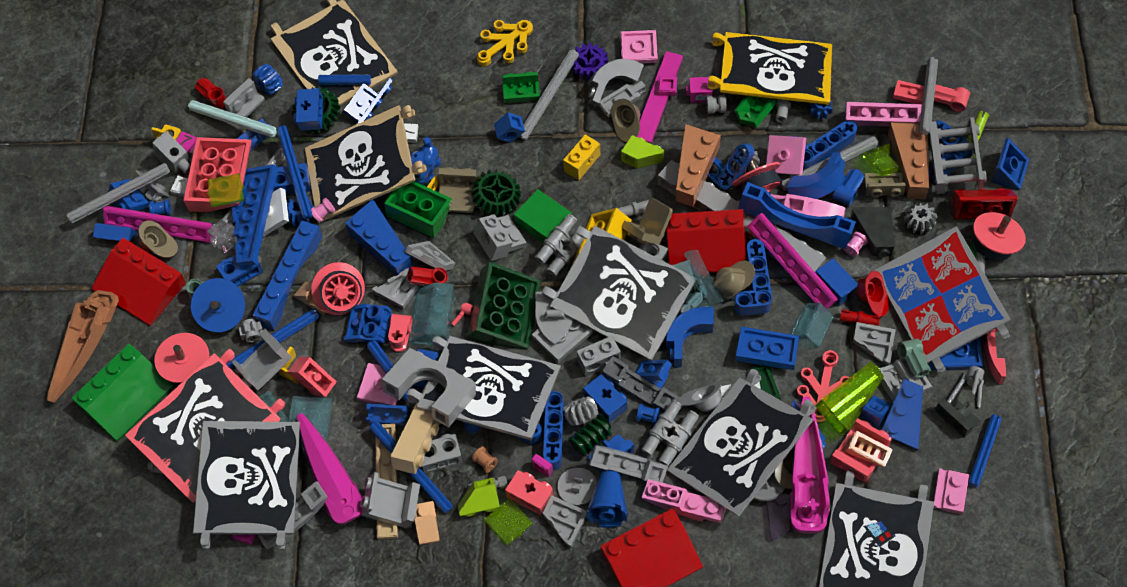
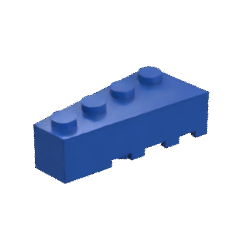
M371 200L345 222L348 234L395 276L412 266L410 255L405 252V247L374 200Z

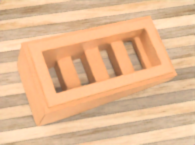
M855 431L851 435L845 452L884 468L892 449ZM857 441L860 442L858 448L855 447ZM864 445H868L866 451H863ZM872 448H876L873 456L870 455ZM881 450L883 451V454L881 459H878L877 457Z

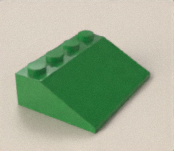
M128 344L72 397V400L82 412L118 442L174 388V385L170 381L165 380L149 360L131 344Z

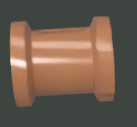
M480 447L472 456V461L478 462L486 473L492 471L498 463V459L488 454L485 447Z

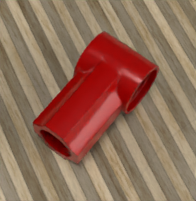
M207 78L199 79L195 90L209 101L212 107L223 110L225 108L223 101L226 99L222 88L216 87Z
M411 266L407 273L409 284L427 286L432 290L438 289L448 279L446 270L440 267L427 269Z

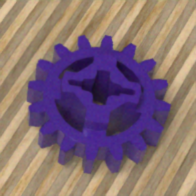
M583 43L582 48L576 46L575 50L579 56L571 70H574L575 75L580 73V78L585 75L589 79L599 68L608 63L607 52H604L603 47L598 49V44L592 46L589 43L588 46H585Z

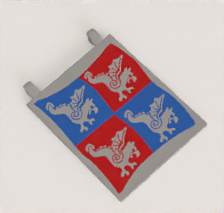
M957 226L874 270L882 275L887 295L910 338L919 339L922 342L923 356L928 364L933 362L939 373L946 370L940 357L997 328L1004 340L1010 337L1009 331L1004 324L1011 321Z

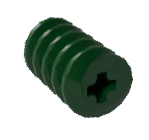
M599 414L598 419H592V424L587 423L585 428L579 429V433H574L573 438L569 437L568 440L577 452L587 456L586 449L588 448L590 451H593V443L600 446L598 439L606 440L605 434L609 437L612 436L610 431L611 425L602 414Z

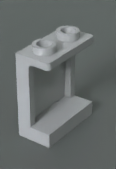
M266 329L260 333L265 342L242 364H239L235 359L232 361L236 367L234 371L242 378V381L248 387L253 385L257 390L265 385L292 358Z
M373 472L364 482V489L366 490L360 504L362 508L361 515L404 528L409 527L415 521L420 484L412 482L409 486L378 478V473Z

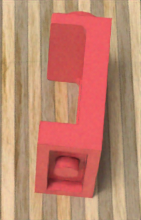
M856 418L853 427L838 450L836 449L833 453L830 463L845 472L853 471L855 473L854 477L866 484L877 465L845 452L851 435L858 431L889 447L892 438L885 431L872 427L869 422ZM857 441L855 447L858 448L860 442ZM865 444L862 450L866 451L868 445ZM872 448L870 455L873 456L876 448ZM880 450L878 459H881L883 451Z

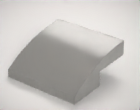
M897 359L894 364L879 368L875 372L893 403L904 379L923 386V393L932 388L926 376L918 379L913 376L905 359Z

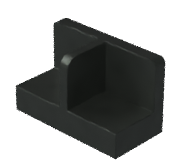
M949 397L946 400L942 398L937 403L935 411L965 438L981 421L968 410L969 402L963 405L954 397L951 403L947 402Z

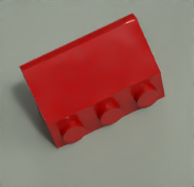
M1003 188L996 190H954L951 200L953 218L976 219L978 216L990 212L1000 213L1011 218L1018 197L1012 189L1005 190Z

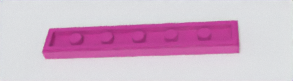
M666 51L640 119V131L637 138L641 137L650 144L653 142L670 96L658 95L659 76L677 77L683 55Z
M110 206L103 208L104 224L130 227L134 230H139L142 222L154 221L170 236L209 243L212 241V223Z
M760 213L747 226L763 242L767 250L822 312H825L838 300L835 294L763 213Z

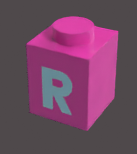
M709 77L690 78L689 85H686V96H690V103L706 102V96H712V89L707 87Z

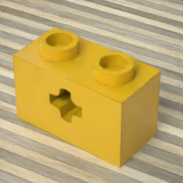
M584 135L564 158V172L579 181L600 156V143Z

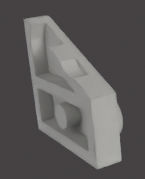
M407 268L400 272L399 275L388 279L387 283L382 286H375L372 291L377 296L404 309L421 285L408 283Z
M857 322L853 343L888 366L891 361L896 329Z
M551 495L543 511V516L566 545L572 548L587 518V511Z

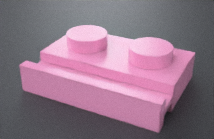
M939 468L933 509L938 508L942 509V511L962 515L969 474L950 470L945 471Z

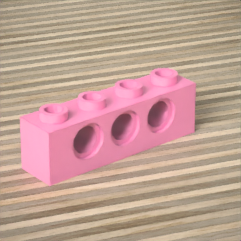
M847 102L845 106V121H853L857 126L890 127L891 122L920 124L921 104Z

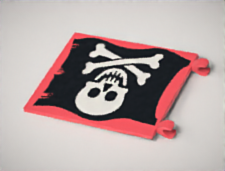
M228 349L221 358L215 353L210 356L125 435L192 503L196 501L203 421L279 422L281 418L277 413L285 406V402L282 399H278L269 408L226 365L235 357V353L231 349Z

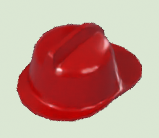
M871 271L867 277L858 279L857 293L862 301L869 304L875 315L885 316L889 310V298L884 286L883 277L878 271Z

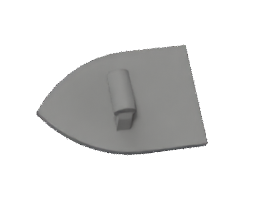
M536 292V321L545 338L555 345L568 333L573 323V318L565 315L562 310L550 307L553 299L545 296L543 292Z

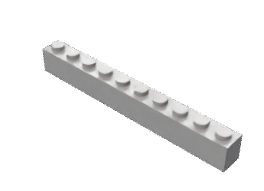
M671 160L658 174V185L676 196L680 163ZM705 181L694 208L700 212L736 210L740 201L734 200L728 193L718 190L712 183ZM744 213L746 241L758 239L747 227L756 217ZM772 223L814 272L825 264L826 257L820 251L812 249L806 242L796 239L790 232L782 230ZM764 246L765 253L775 259V257Z

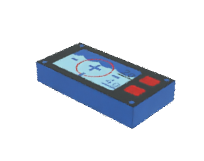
M884 520L863 526L879 547L896 537Z

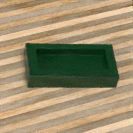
M762 365L751 368L757 370L761 376L759 381L761 390L781 400L769 366Z

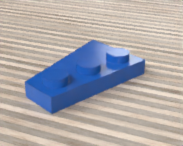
M904 379L882 430L893 440L918 450L923 386Z

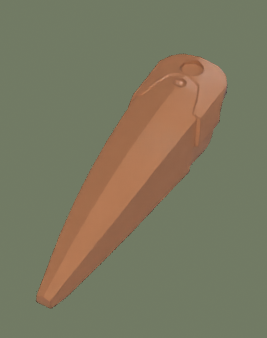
M98 290L88 297L87 301L84 300L83 303L75 305L52 377L47 401L55 403L89 360L108 322L111 321L119 302L116 294Z

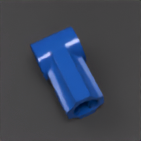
M850 169L843 183L835 189L832 198L850 206L865 178L862 172L857 169Z

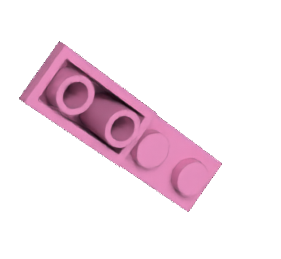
M770 194L784 206L806 215L818 217L839 215L844 217L845 207L826 201L786 194V196Z
M649 479L642 495L643 500L665 510L673 508L676 514L701 522L705 519L722 523L726 508L709 497L689 493L685 488Z

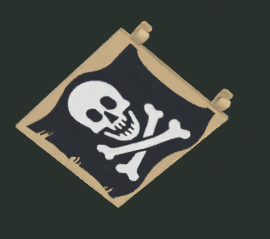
M326 0L329 7L285 31L281 30L277 22L273 23L271 27L275 36L271 38V41L304 87L312 89V87L318 88L320 86L323 90L327 88L329 92L332 91L338 98L340 106L350 101L362 85H319L318 75H370L371 84L367 86L373 88L398 74V71L344 0L338 2L336 0Z
M398 105L305 148L314 206L317 207L326 198L335 208V212H330L323 218V221L415 181L414 174H422L427 171L426 165L422 164L421 161H417L412 165L403 119L415 116V110H411L409 105L403 107L402 110Z

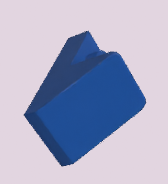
M642 360L635 373L661 389L669 376L668 371L672 364L668 360Z

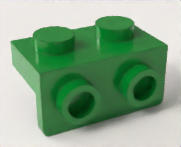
M537 72L502 75L504 103L537 101L540 99Z
M746 95L735 109V114L740 124L757 128L777 101L774 98Z

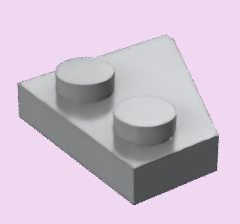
M430 241L408 245L405 250L409 255L434 268L440 267L444 270H451L455 265L453 260Z

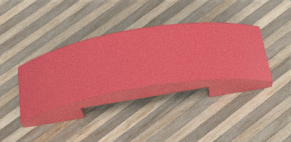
M996 328L985 334L984 352L993 378L998 384L1002 385L1006 378L1005 358H997L995 331H998V329Z

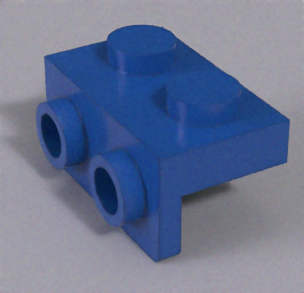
M130 179L110 183L108 192L129 182ZM137 189L112 202V204L116 208L139 211L148 208L149 202Z

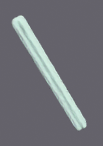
M191 100L188 104L191 111L269 137H275L277 134L276 127L194 100Z

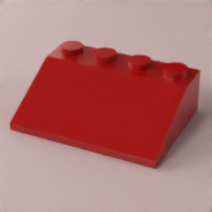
M743 209L674 213L671 215L667 225L670 265L690 260L694 274L717 273L724 267H731L737 262L746 261L745 215Z
M122 238L111 250L91 289L93 291L100 290L116 294L119 299L117 306L151 326L186 285V282L179 271L125 238Z
M673 508L600 546L601 555L619 587H668L703 568L694 546Z

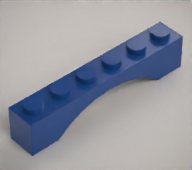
M748 182L738 209H743L744 213L755 217L763 213L771 223L846 249L856 221L839 215L818 217L796 212L778 202L765 188Z
M301 221L253 314L256 322L260 321L262 327L275 331L283 315L288 294L298 272L305 261L315 253L322 239L318 225Z

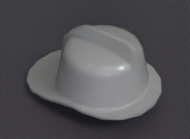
M715 382L708 386L691 390L683 394L678 402L682 406L694 405L703 412L713 411L722 400L719 391L721 383Z

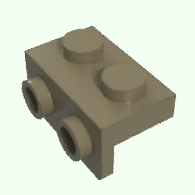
M902 172L864 174L866 196L898 197L904 195L906 185L903 183Z

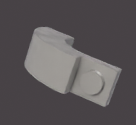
M618 59L599 68L588 82L589 85L594 86L589 91L588 97L590 100L588 103L594 106L599 104L605 86L611 79H622L632 84L637 82L644 64L630 59Z

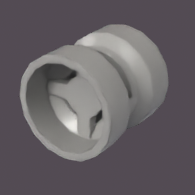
M719 95L718 97L706 96L707 114H713L718 111L726 113L725 95Z

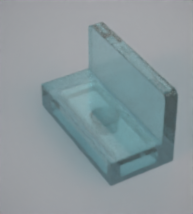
M807 303L792 335L799 336V339H808L815 347H820L833 319V315L821 303Z

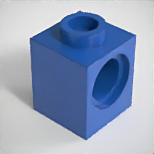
M509 112L494 123L497 139L512 143L525 132L521 116Z

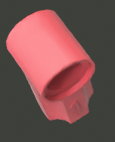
M936 85L934 101L947 104L952 110L962 112L966 109L970 97V92L967 89L958 87L954 90Z

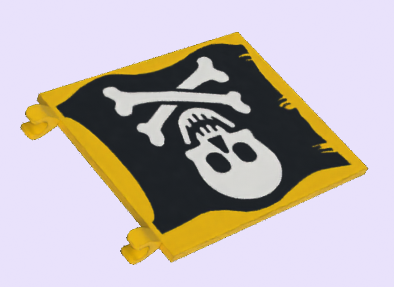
M726 32L725 36L720 33L713 34L712 45L720 46L724 44L721 79L716 76H709L707 86L709 89L720 88L721 93L830 105L832 44Z

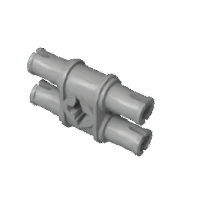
M568 214L559 226L554 227V231L544 240V246L534 257L540 264H544L552 253L555 255V259L546 269L551 276L556 277L563 266L570 263L571 258L580 250V244L585 239L578 236L576 232L572 237L569 236L568 232L577 222V219L571 214Z
M672 400L665 412L658 416L659 419L652 430H649L650 436L641 449L643 453L651 456L658 444L663 442L667 447L658 462L667 466L670 465L675 455L682 451L688 437H691V429L699 418L698 414L689 410L681 424L675 423L674 419L682 407L675 400ZM670 429L673 430V435L671 437H668L667 431H669Z

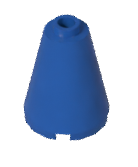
M608 469L600 474L587 509V519L592 524L594 521L599 523V527H619L624 520L625 522L627 521L628 513L620 474Z

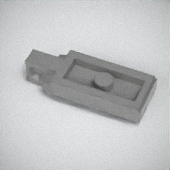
M642 81L634 86L626 84L600 100L598 106L610 118L611 107L616 100L624 98L634 103L646 92V85Z

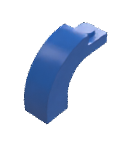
M833 152L826 166L820 171L811 175L793 176L787 186L788 193L818 199L838 188L845 180L843 173L845 162L842 160L840 152Z
M714 307L693 308L685 311L674 320L668 331L666 349L670 350V360H674V367H682V345L687 337L695 333H713Z

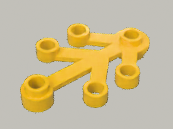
M497 20L494 22L496 32H502L503 30L513 32L510 34H494L489 30L481 31L480 36L483 42H499L487 51H480L477 54V63L483 67L490 65L491 56L505 46L504 62L512 63L514 61V40L519 36L520 42L517 43V51L519 53H526L528 50L527 36L533 31L532 23L528 20H521L517 24H504L502 20Z

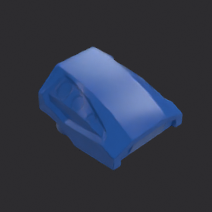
M356 305L351 310L347 333L343 340L350 343L371 342L372 340L382 344L388 340L391 309L388 306Z

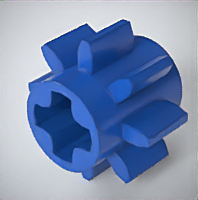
M830 101V105L810 103L811 115H814L817 119H827V115L832 114V102Z

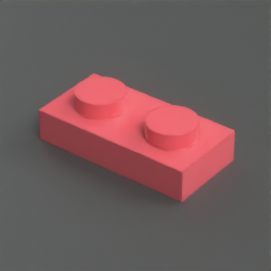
M898 80L893 99L922 105L924 86Z

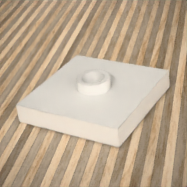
M279 188L272 193L263 237L289 222L285 189Z

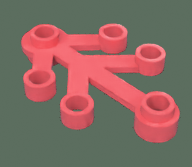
M831 350L826 351L822 357V363L825 367L821 385L813 376V371L810 368L806 367L801 370V379L808 381L818 395L817 402L809 394V388L806 385H800L797 388V396L799 398L810 397L813 405L816 407L814 412L819 411L822 413L821 416L815 414L818 423L827 420L831 410L838 406L845 407L848 403V396L843 393L838 394L835 400L825 404L826 398L841 389H849L852 384L850 377L843 376L840 381L829 386L832 368L838 363L837 353ZM831 359L833 363H829L826 360ZM808 372L810 376H805L803 373ZM842 381H848L849 384L845 385ZM800 390H805L806 393L802 394ZM839 398L845 399V402H840Z

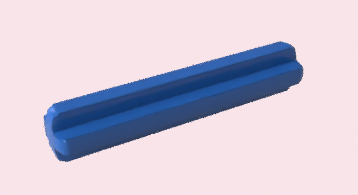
M318 75L319 85L371 84L370 75Z

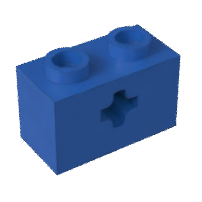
M319 88L297 90V97L294 98L296 107L294 123L298 125L301 131L322 129L323 95Z
M601 374L583 388L584 397L594 399L598 412L611 423L627 410L628 400L622 392H618L614 388L615 386L610 379H606Z

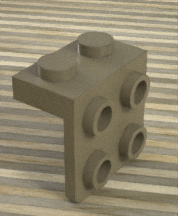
M439 168V193L452 198L449 212H474L475 202H472L471 189L472 184L476 182V170L470 168Z
M650 198L640 224L624 220L622 228L628 231L627 234L629 236L638 238L637 241L648 245L650 242L659 245L671 219L672 209L660 201Z

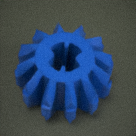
M261 65L252 73L256 85L265 94L271 95L283 86L280 74L271 65Z
M296 195L293 200L288 198V224L292 223L295 227L297 224L300 225L301 221L309 223V219L314 218V216L308 219L303 218ZM308 199L310 208L314 207L311 200Z

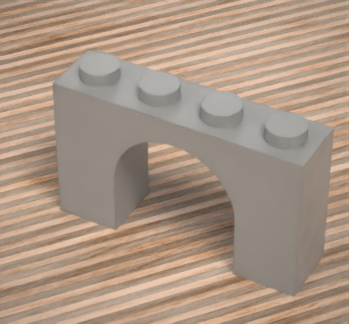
M411 348L407 350L382 379L383 392L397 400H400L408 389L419 381L432 380L440 383L445 388V391L432 405V419L447 427H450L476 396V383L472 379L458 374L455 370L449 369L438 361L432 360L423 353Z

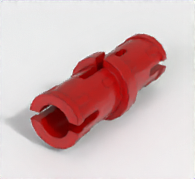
M842 309L839 321L879 326L880 316L864 314L863 311L853 312Z

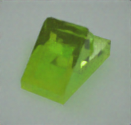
M890 144L862 154L881 177L898 172L899 166L889 156Z

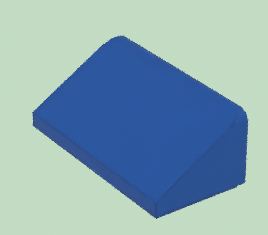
M99 223L95 224L93 233L95 238L118 241L122 238L130 241L137 235V231L130 227Z

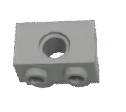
M494 214L479 218L473 232L491 261L507 257L510 251L524 248L527 243L509 215L497 218Z

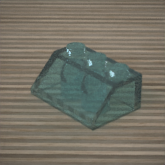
M432 283L417 290L409 339L410 343L433 345L432 340L435 336L448 341L455 301L454 284Z

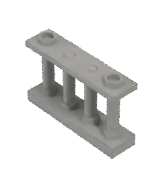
M974 117L970 118V127L941 130V128L937 129L936 121L931 124L929 139L937 194L945 193V186H948L950 183L978 181L979 190H983V182H987L986 171H982L977 136L980 135L979 124L975 125ZM971 134L972 142L939 144V140L942 137ZM973 150L974 158L947 161L941 159V155H944L946 152ZM976 166L975 174L954 176L943 174V170H946V168Z

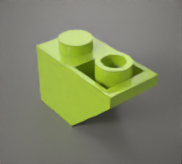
M632 135L621 151V161L637 169L659 164L664 161V150L658 145L646 142L641 137L637 138Z
M488 478L472 483L458 504L460 516H472L480 511L490 512L500 507L494 479Z

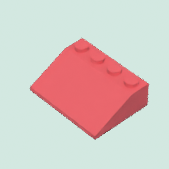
M197 137L184 196V202L189 212H211L240 204L251 140Z

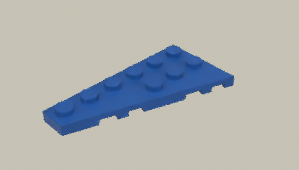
M274 164L246 169L240 204L232 206V218L235 223L234 236L237 241L235 244L236 263L241 267L257 264L278 167Z

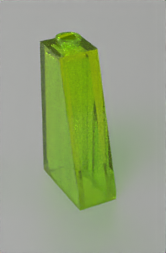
M870 361L819 401L815 407L841 437L852 428L884 375L881 373L880 368Z

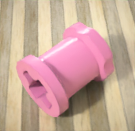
M324 198L323 202L315 208L312 207L311 211L315 219L322 222L326 215L330 212H335V208L328 199Z
M854 232L844 251L850 256L856 257L862 246L868 243L867 238L859 232Z

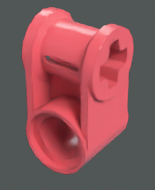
M392 314L388 339L393 351L402 352L407 348L413 323L412 316Z

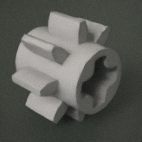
M255 319L243 321L242 327L238 328L242 340L246 339L249 343L258 341L260 333L263 331L260 321L256 322Z

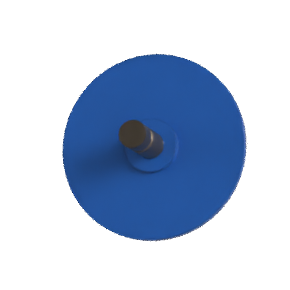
M221 278L210 279L202 283L195 290L191 299V312L195 321L202 328L211 332H224L235 327L242 319L245 312V299L242 291L233 282Z

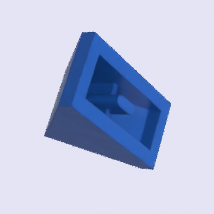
M874 395L864 406L860 420L869 422L872 427L878 430L892 405Z

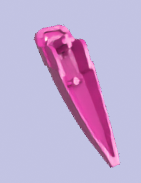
M810 397L802 398L801 407L805 400L811 401ZM815 412L809 415L813 419L812 423L795 444L792 492L790 494L791 526L796 532L803 534H818L822 532L827 525V518L830 512L829 481Z
M303 413L298 414L297 420L300 422V434L315 482L317 481L328 496L324 503L327 514L339 525L346 524L362 516L360 504L363 496L355 482L353 483L352 478L318 430Z

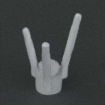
M972 366L969 368L968 373H963L962 379L947 402L951 403L964 382L967 381V384L972 387V395H975L978 387L977 408H980L984 370L980 367Z

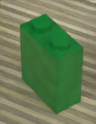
M537 189L514 213V221L520 228L541 243H544V240L554 231V227L559 226L568 214H573Z

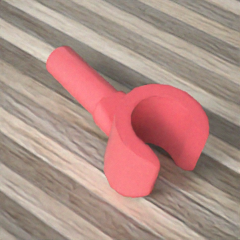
M468 303L462 304L460 313L451 324L455 326L465 314L471 316L473 305Z

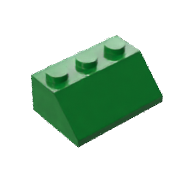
M414 181L392 192L385 202L386 216L435 238L445 223L452 198Z

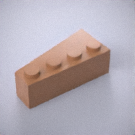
M891 122L888 137L891 140L893 154H895L897 160V167L903 175V183L906 185V197L910 199H926L929 190L928 134L920 133V124Z
M685 125L676 186L677 202L694 207L719 151L721 135Z

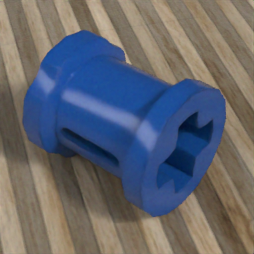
M165 199L162 202H149L150 213L171 215L169 199Z
M640 403L636 421L644 420L655 425L660 408L653 409L645 407L644 404Z

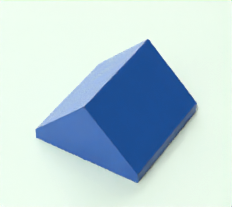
M1009 138L1005 139L992 183L1020 190L1029 158Z

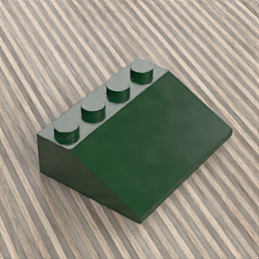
M488 262L480 270L467 338L484 344L527 350L529 348L536 310V292H539L541 280L496 263Z

